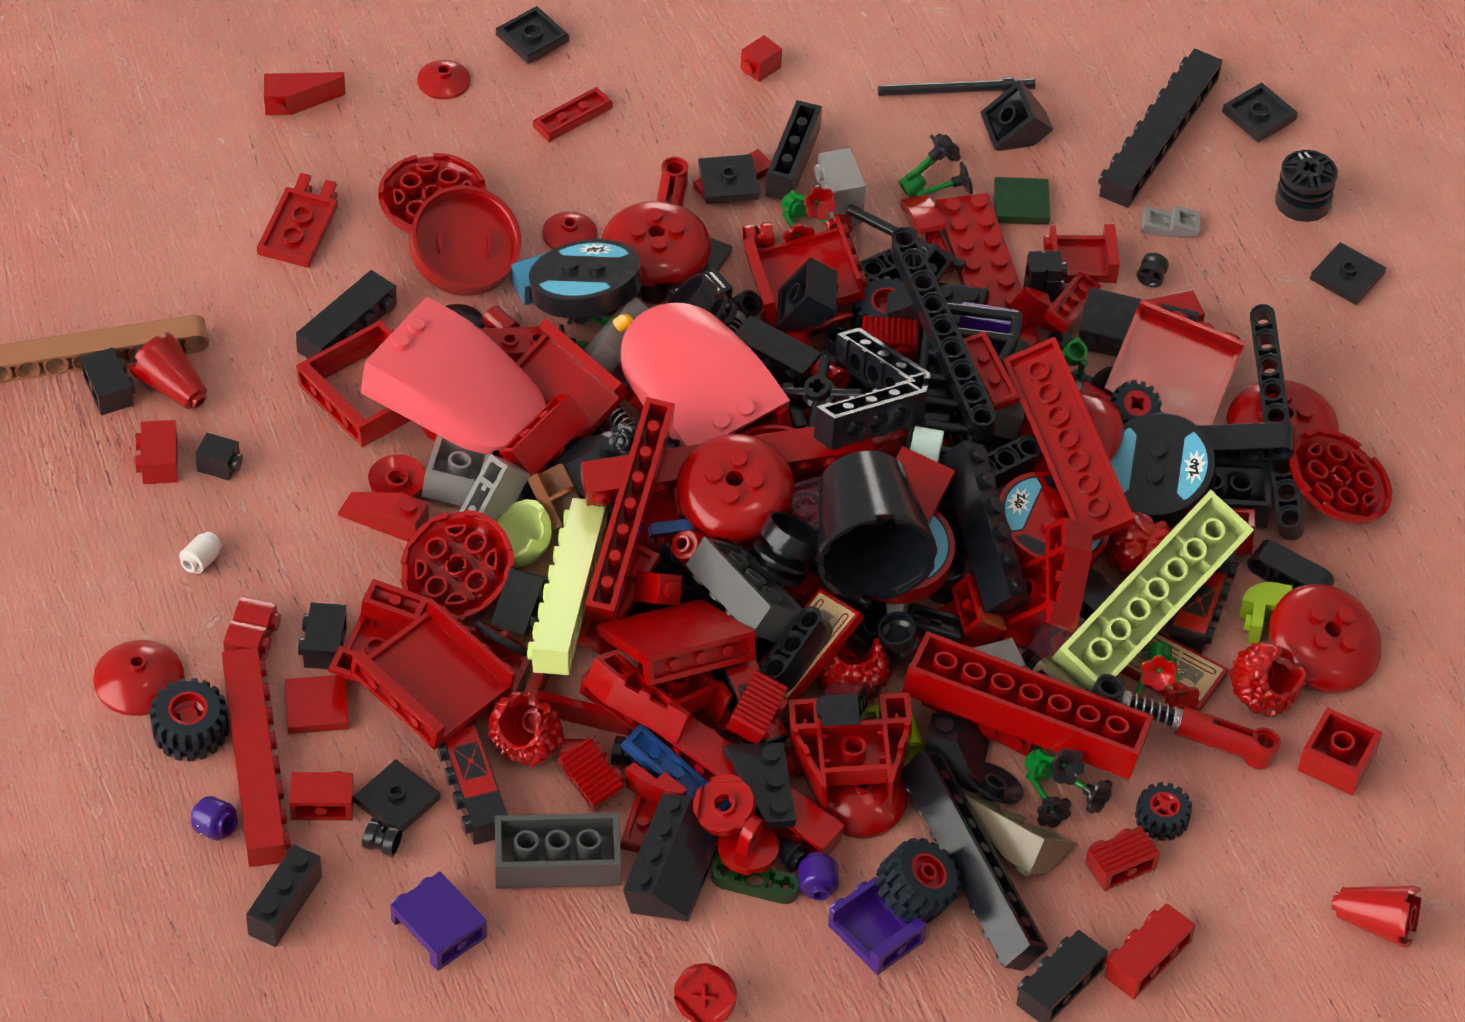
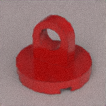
M753 814L745 823L740 834L719 836L717 851L720 854L722 863L730 870L742 875H751L752 872H759L761 874L774 866L779 853V840L772 829L764 828L765 821Z
M701 963L684 969L674 986L675 1005L681 1014L691 1022H722L728 1018L736 1005L738 994L734 981L727 972L715 965Z

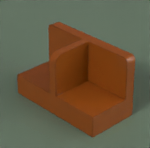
M558 464L542 473H536L527 478L537 501L549 514L552 531L564 527L565 509H570L572 498L581 499L564 464Z

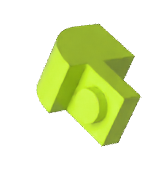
M1262 582L1253 585L1246 591L1242 600L1239 618L1245 619L1243 630L1249 631L1247 643H1259L1263 622H1270L1274 607L1286 593L1292 590V585Z

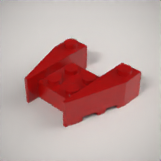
M1067 517L1046 526V553L1020 565L1023 577L1027 582L1030 601L1007 616H1002L1007 627L1006 631L1002 634L1003 640L1013 638L1017 647L1027 650L1034 644V627L1043 623L1071 632L1076 631L1092 558V526Z
M616 650L594 659L584 684L596 698L606 705L675 743L680 742L691 714L696 711H704L716 723L720 724L733 697L724 682L717 681L711 671L649 686L643 681V665L636 668Z
M910 692L879 694V719L862 720L860 724L823 726V722L817 718L816 700H819V698L788 700L790 746L822 808H827V787L886 783L888 804H893L912 739Z

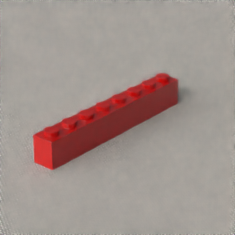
M646 397L585 602L586 620L598 623L616 620L673 425L675 403Z
M258 648L222 652L249 867L278 864L286 856L285 850H290L291 844L289 831L283 832L282 825L287 824L286 807L279 806V799H284L282 781H276L275 775L281 774L279 756H272V750L277 749L275 731L269 732L268 727L269 725H274L272 707H266L265 701H270L269 684L262 683V677H267L265 659H259Z

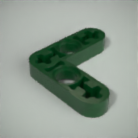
M717 851L712 864L711 874L712 882L717 887L780 904H790L797 899L799 881L793 874L770 868L764 873L752 872L751 875H742L730 870L727 876H722L721 873L724 872L726 866L722 863L720 854ZM750 876H759L764 882L761 885L753 886L747 882V879ZM769 880L773 881L771 889L768 888ZM784 885L789 886L786 892L781 891Z

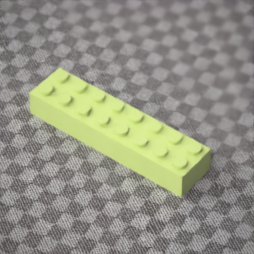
M1210 490L1061 646L1051 659L1089 692H1091L1100 675L1111 674L1117 676L1254 529Z

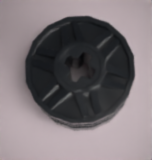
M1314 150L1294 151L1286 156L1282 162L1275 194V203L1279 211L1288 218L1302 222L1316 221L1326 216L1331 208L1333 191L1337 181L1338 169L1334 161L1327 155Z
M698 273L689 278L667 302L686 303L703 308L716 316L727 327L732 323L738 311L737 304L731 299L728 300V296L724 292L717 293V286L703 273Z
M772 511L761 528L762 537L756 538L753 547L749 550L746 557L747 561L757 572L773 582L787 587H799L805 578V574L810 569L809 562L814 561L817 557L818 530L792 514Z

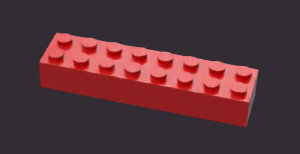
M926 631L908 668L902 693L910 692L911 698L1057 753L1063 748L1078 750L1082 754L1081 762L1129 780L1154 717L1148 713Z

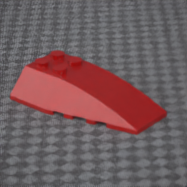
M372 579L362 599L360 616L345 647L339 646L328 672L359 682L350 674L352 656L360 650L368 655L424 614L427 611L428 600L430 599ZM450 612L451 616L455 620H457L460 624H464L459 621L460 617ZM467 626L475 638L481 643L487 644L493 654L502 662H507L515 672L513 690L504 697L517 692L530 660L496 641H491L483 636L484 633L475 626L473 628ZM500 700L491 707L494 708V706H496L500 702Z

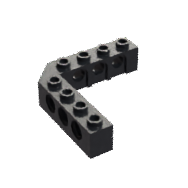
M861 328L838 333L835 351L836 366L842 367L849 372V375H852L873 390L860 396H850L849 399L836 403L816 406L814 438L824 444L825 447L837 450L849 444L861 443L869 438L884 436L889 432L908 429L913 425L923 423L928 404L931 373Z

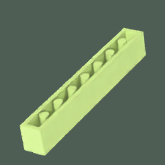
M572 498L570 509H565L563 526L565 528L559 529L558 544L560 546H555L553 563L555 565L549 566L548 582L550 583H545L543 590V601L545 602L539 603V622H534L533 626L534 642L529 641L527 658L532 660L533 672L558 675H569L585 615V602L608 525L607 505L603 507L587 506L585 499Z

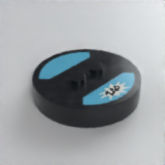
M606 239L581 240L559 246L542 255L533 264L529 272V282L535 305L547 314L562 318H587L614 311L635 298L643 284L640 260L636 251L624 243Z
M1147 414L1124 423L1122 443L1114 457L1110 460V463L1131 511L1149 515L1154 524L1159 521H1166L1169 525L1181 521L1210 490L1213 491L1217 470L1210 440L1193 422L1173 414Z

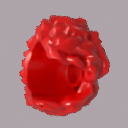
M1132 512L1136 524L1109 535L1107 545L1105 546L1106 563H1109L1111 568H1116L1119 574L1129 576L1174 529L1166 521H1159L1154 524L1149 515Z
M875 638L872 647L858 657L852 650L847 648L845 642L817 677L819 684L824 690L830 684L866 682L867 700H870L875 696L874 693L886 686V681L892 676V672L889 670L890 663L887 653L880 643V639Z
M1262 641L1252 643V646L1239 651L1237 659L1232 662L1233 668L1229 670V676L1232 680V692L1241 703L1248 706L1255 714L1262 712L1266 717L1273 716L1275 718L1277 714L1282 713L1284 710H1289L1291 704L1296 702L1300 695L1299 692L1302 691L1301 687L1306 684L1304 680L1307 674L1303 667H1300L1298 664L1293 665L1290 660L1282 658L1280 655L1283 649L1279 645L1275 646L1274 643H1263Z
M515 692L508 697H502L500 702L494 706L495 710L489 715L488 727L490 731L488 736L491 738V743L498 750H501L500 755L502 757L507 755V759L511 762L518 761L522 765H529L531 768H534L555 755V749L563 742V726L559 713L547 701L540 703L536 695L531 692L525 694Z

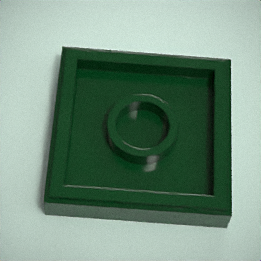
M995 177V213L999 223L1049 225L1048 179Z

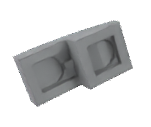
M1146 205L1142 212L1141 232L1167 237L1198 236L1200 233V212L1175 206L1172 212Z

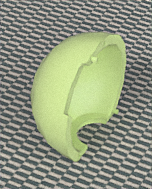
M525 499L515 502L495 520L504 529L511 541L514 553L513 568L531 565L540 559L550 545L552 523L545 508L536 500Z

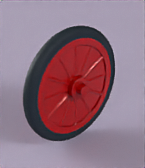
M482 621L475 623V627L491 639L527 657L528 648L509 635V630L505 629L503 632Z

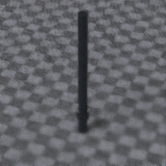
M1003 77L1002 80L878 85L877 90L878 96L1001 90L1004 93L1019 80L1028 89H1035V79Z

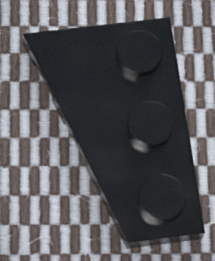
M784 742L723 745L722 753L726 760L729 759L732 764L735 776L744 780L755 796V813L765 821L764 828L795 827L796 816Z

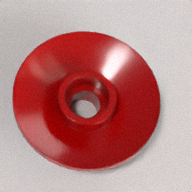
M452 60L430 62L418 73V86L421 91L436 99L458 97L470 85L469 71L462 64Z
M567 211L551 216L543 226L542 235L545 243L550 248L555 249L571 242L596 239L597 228L588 216L578 212Z
M835 313L831 319L828 318L820 327L806 328L807 337L823 333L832 325H843L852 320L854 315L853 313Z
M389 455L376 461L370 468L368 474L369 486L373 492L404 493L415 497L423 489L425 469L419 461L410 456Z

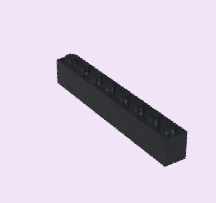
M1195 48L1188 57L1185 56L1182 59L1178 72L1172 73L1166 89L1162 88L1160 90L1156 103L1149 105L1144 120L1137 122L1133 135L1125 139L1121 152L1114 154L1109 169L1102 171L1098 180V184L1101 185L1100 197L1129 208L1219 80L1222 59Z
M923 749L903 767L901 776L905 782L904 787L916 802L917 811L930 828L932 839L938 843L941 850L945 849L948 852L947 855L950 859H954L956 862L955 868L961 874L958 878L962 882L960 889L964 892L970 903L969 908L971 912L977 916L981 923L984 936L995 949L998 962L1004 968L1024 971L1049 948L943 754Z

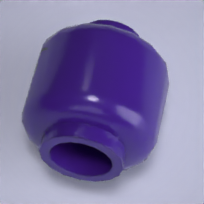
M207 796L202 798L194 805L191 811L192 828L197 833L216 841L223 840L236 829L238 822L236 809L232 804L217 797Z
M814 852L807 855L798 866L799 888L804 895L814 900H825L838 890L839 872L835 859L826 853Z

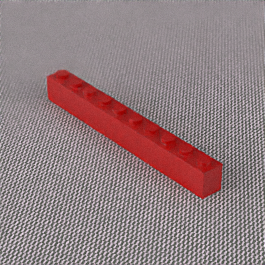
M814 426L753 436L766 441L776 448L788 462L792 474L799 476L807 475L812 471L826 470L834 461L851 453L875 451L873 438L866 439L861 443L843 446L841 449L831 450L814 438ZM701 444L665 449L652 497L661 498L669 493H674L678 473L683 462ZM629 455L581 462V480L587 506L603 507L616 501Z
M590 667L582 675L579 693L617 716L618 721L634 731L641 723L606 705L584 686L591 669ZM691 714L681 740L678 743L648 728L708 782H711L710 779L717 775H735L729 759L726 760L722 753L723 745L732 744L722 738L715 729L707 727L697 720L693 714ZM791 786L796 816L795 827L770 829L778 836L806 845L809 848V854L822 852L829 855L841 842L845 825L835 815L828 814L817 806L811 798L803 796Z

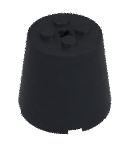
M877 451L851 453L834 461L823 472L819 482L817 566L823 583L840 596L861 601V596H878L879 600L894 598L913 590L924 582L935 567L934 561L936 554H938L937 545L903 464L895 457Z

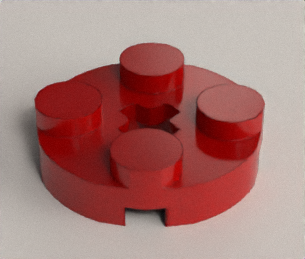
M731 774L714 776L710 779L711 782L697 790L693 800L694 814L702 828L710 834L716 836L740 834L747 820L755 814V796L750 787L738 776ZM724 799H729V803L732 805L727 811H721L720 808H717L718 804H723Z

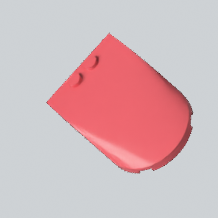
M427 296L373 352L364 364L361 393L448 441L477 453L493 454V451L501 450L546 406L543 394L538 386L488 335L463 316Z
M686 303L658 305L640 314L630 324L624 334L620 359L625 379L643 406L646 397L675 403L674 421L669 436L672 439L680 440L679 447L702 444L718 436L733 434L784 405L789 408V398L758 356L723 322L703 308Z

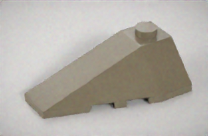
M961 788L990 842L1007 861L1016 865L1015 870L1028 877H1032L1033 874L1046 875L1074 848L1075 842L1045 826L1038 827L1030 823H1024L1026 817L1018 813L1015 814L1007 810L999 812V804Z

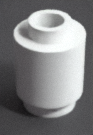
M211 532L198 534L179 554L182 567L190 573H202L219 556L222 549L220 539Z

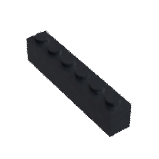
M962 441L940 456V461L942 465L955 470V475L949 485V491L985 612L1007 616L1030 601L1027 582L1023 577L1019 564V556L1013 544L1011 530L1007 524L1003 511L1004 507L999 498L996 480L989 465L987 451L982 444Z

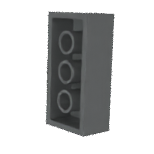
M703 537L686 564L688 569L694 574L693 579L710 591V597L726 608V614L755 631V639L761 637L766 638L772 643H777L803 608L780 584L764 577L748 563L746 558L748 551L743 546Z
M619 813L495 815L496 888L621 885Z

